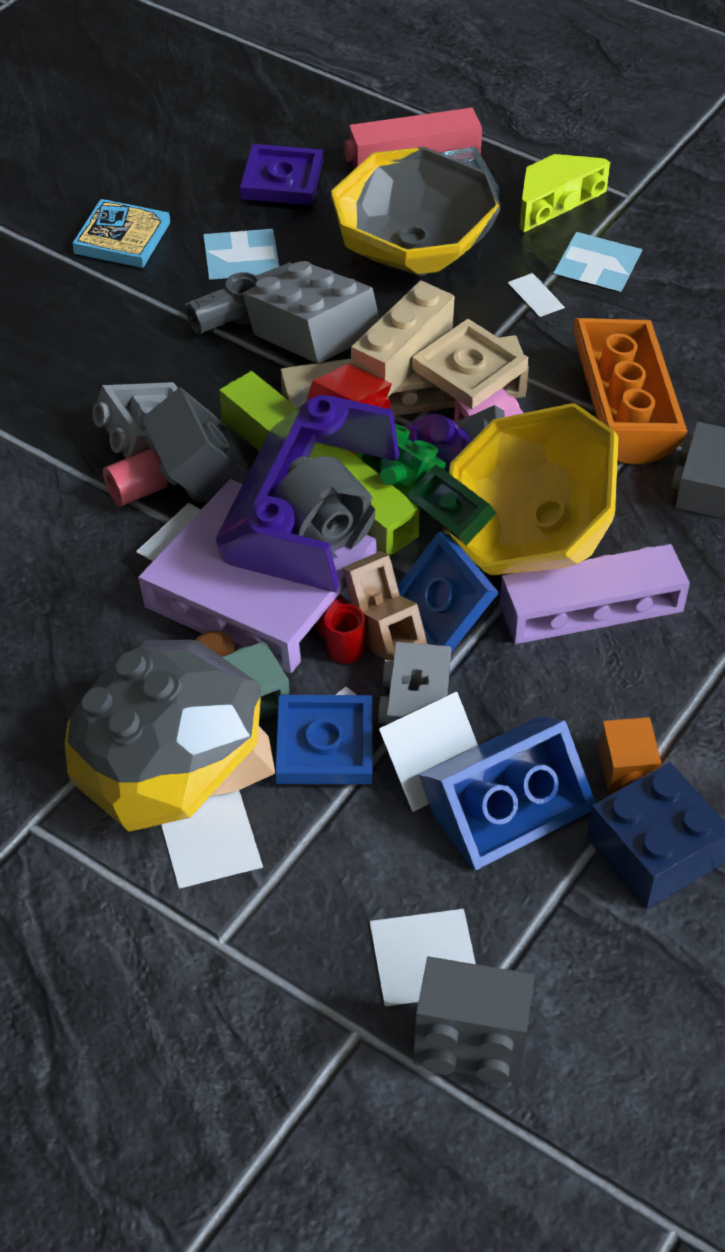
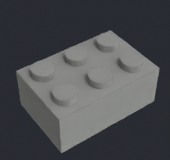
M307 261L290 265L288 271L276 277L260 279L256 282L255 287L243 292L254 335L317 364L353 346L380 320L372 287L333 273L331 270H325L312 265Z

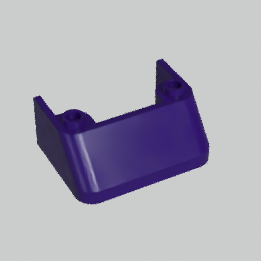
M320 395L305 402L270 430L217 534L216 544L222 560L231 566L336 593L339 583L330 543L292 534L291 531L295 524L293 508L287 501L273 497L274 492L288 474L289 465L301 456L309 457L316 442L397 461L400 454L393 410L334 396Z

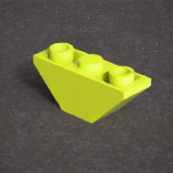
M553 154L526 167L519 229L526 232L607 191L610 162L604 158Z

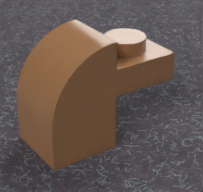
M379 551L342 567L351 602L348 604L357 606L363 611L365 616L366 646L371 652L385 660H394L396 642L427 644L418 605L399 595L389 554Z

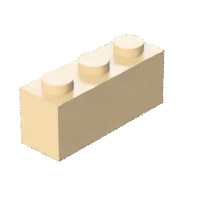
M420 280L351 346V364L392 383L388 394L389 397L414 372L412 370V357L453 329L454 295Z

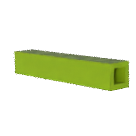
M253 371L230 382L219 390L222 421L258 451H260L270 430L297 409L296 406ZM316 442L309 456L310 459L317 457H333L338 459L371 494L373 498L371 499V505L375 508V518L367 535L376 538V550L378 552L382 551L391 556L419 537L420 507L393 485L384 484L380 479V475L350 450Z

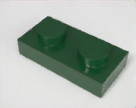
M437 464L406 495L407 498L420 507L423 513L466 546L497 514L488 502Z

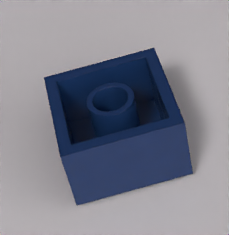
M671 762L592 805L587 840L646 909L718 868L725 862V821Z

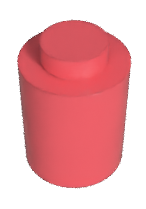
M152 449L103 468L104 480L108 491L119 507L167 488L168 481L159 470V465L162 462Z

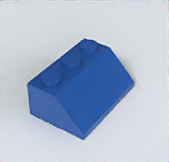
M539 716L418 774L434 818L473 870H477L591 812L592 805L595 804L566 721Z

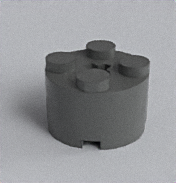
M301 456L295 459L289 465L288 474L280 482L273 497L287 501L293 508L295 524L291 533L330 543L333 559L338 557L334 551L345 545L351 550L359 544L370 530L375 518V508L371 505V499H373L371 494L341 461L333 457L310 459L307 456Z

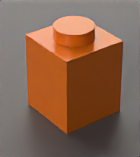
M650 717L603 721L598 751L608 795H612L660 768L662 763Z

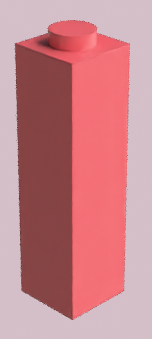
M473 107L349 125V140L344 141L345 157L347 162L353 163L355 169L372 153L418 147L429 148L458 161L480 158L482 126Z

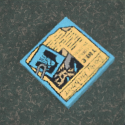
M101 199L72 243L74 254L144 268L170 224L169 213Z

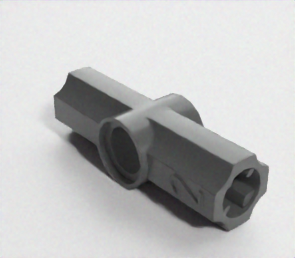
M289 262L259 275L248 272L235 273L226 280V288L186 303L185 314L191 328L198 335L231 321L237 324H251L243 292L255 287L256 282L260 279L276 277L288 271V267L292 264Z

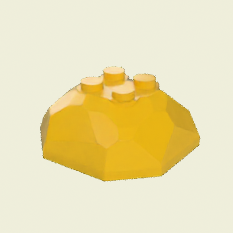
M575 403L493 419L450 463L449 474L488 502L497 514L467 546L453 535L452 537L475 565L490 575L562 569L581 563L593 554L615 515L618 436L616 432Z

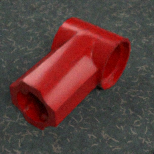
M339 594L313 626L325 641L328 657L339 664H350L360 660L366 651L365 616L361 609L348 604L343 596Z

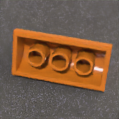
M575 318L573 336L596 417L613 429L618 436L617 461L626 464H646L671 454L684 440L687 429L651 320Z

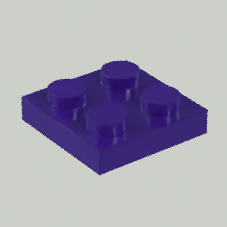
M252 144L240 186L241 199L255 200L257 202L290 203L292 205H313L323 163V150Z

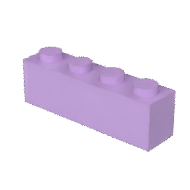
M672 544L646 547L615 555H603L562 569L503 575L499 605L514 643L519 644L684 612L690 582Z

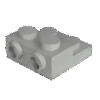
M174 382L102 385L98 401L93 407V421L97 427H105L110 434L112 450L115 453H123L125 458H129L151 449L146 441V437L149 434L142 417L178 388Z

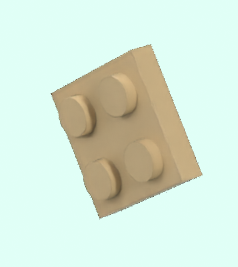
M470 319L465 320L412 357L413 371L470 409L478 406L526 371L528 367V357Z

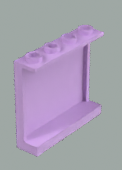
M230 479L138 577L144 607L203 634L209 631L225 632L233 639L236 649L250 647L265 641L282 670L292 673L301 662L299 642L347 586L342 567L377 553L376 538L366 534L361 542L351 550L345 545L334 551L338 556L333 559L339 583L336 593L231 566L222 560L216 544L217 534L243 485Z

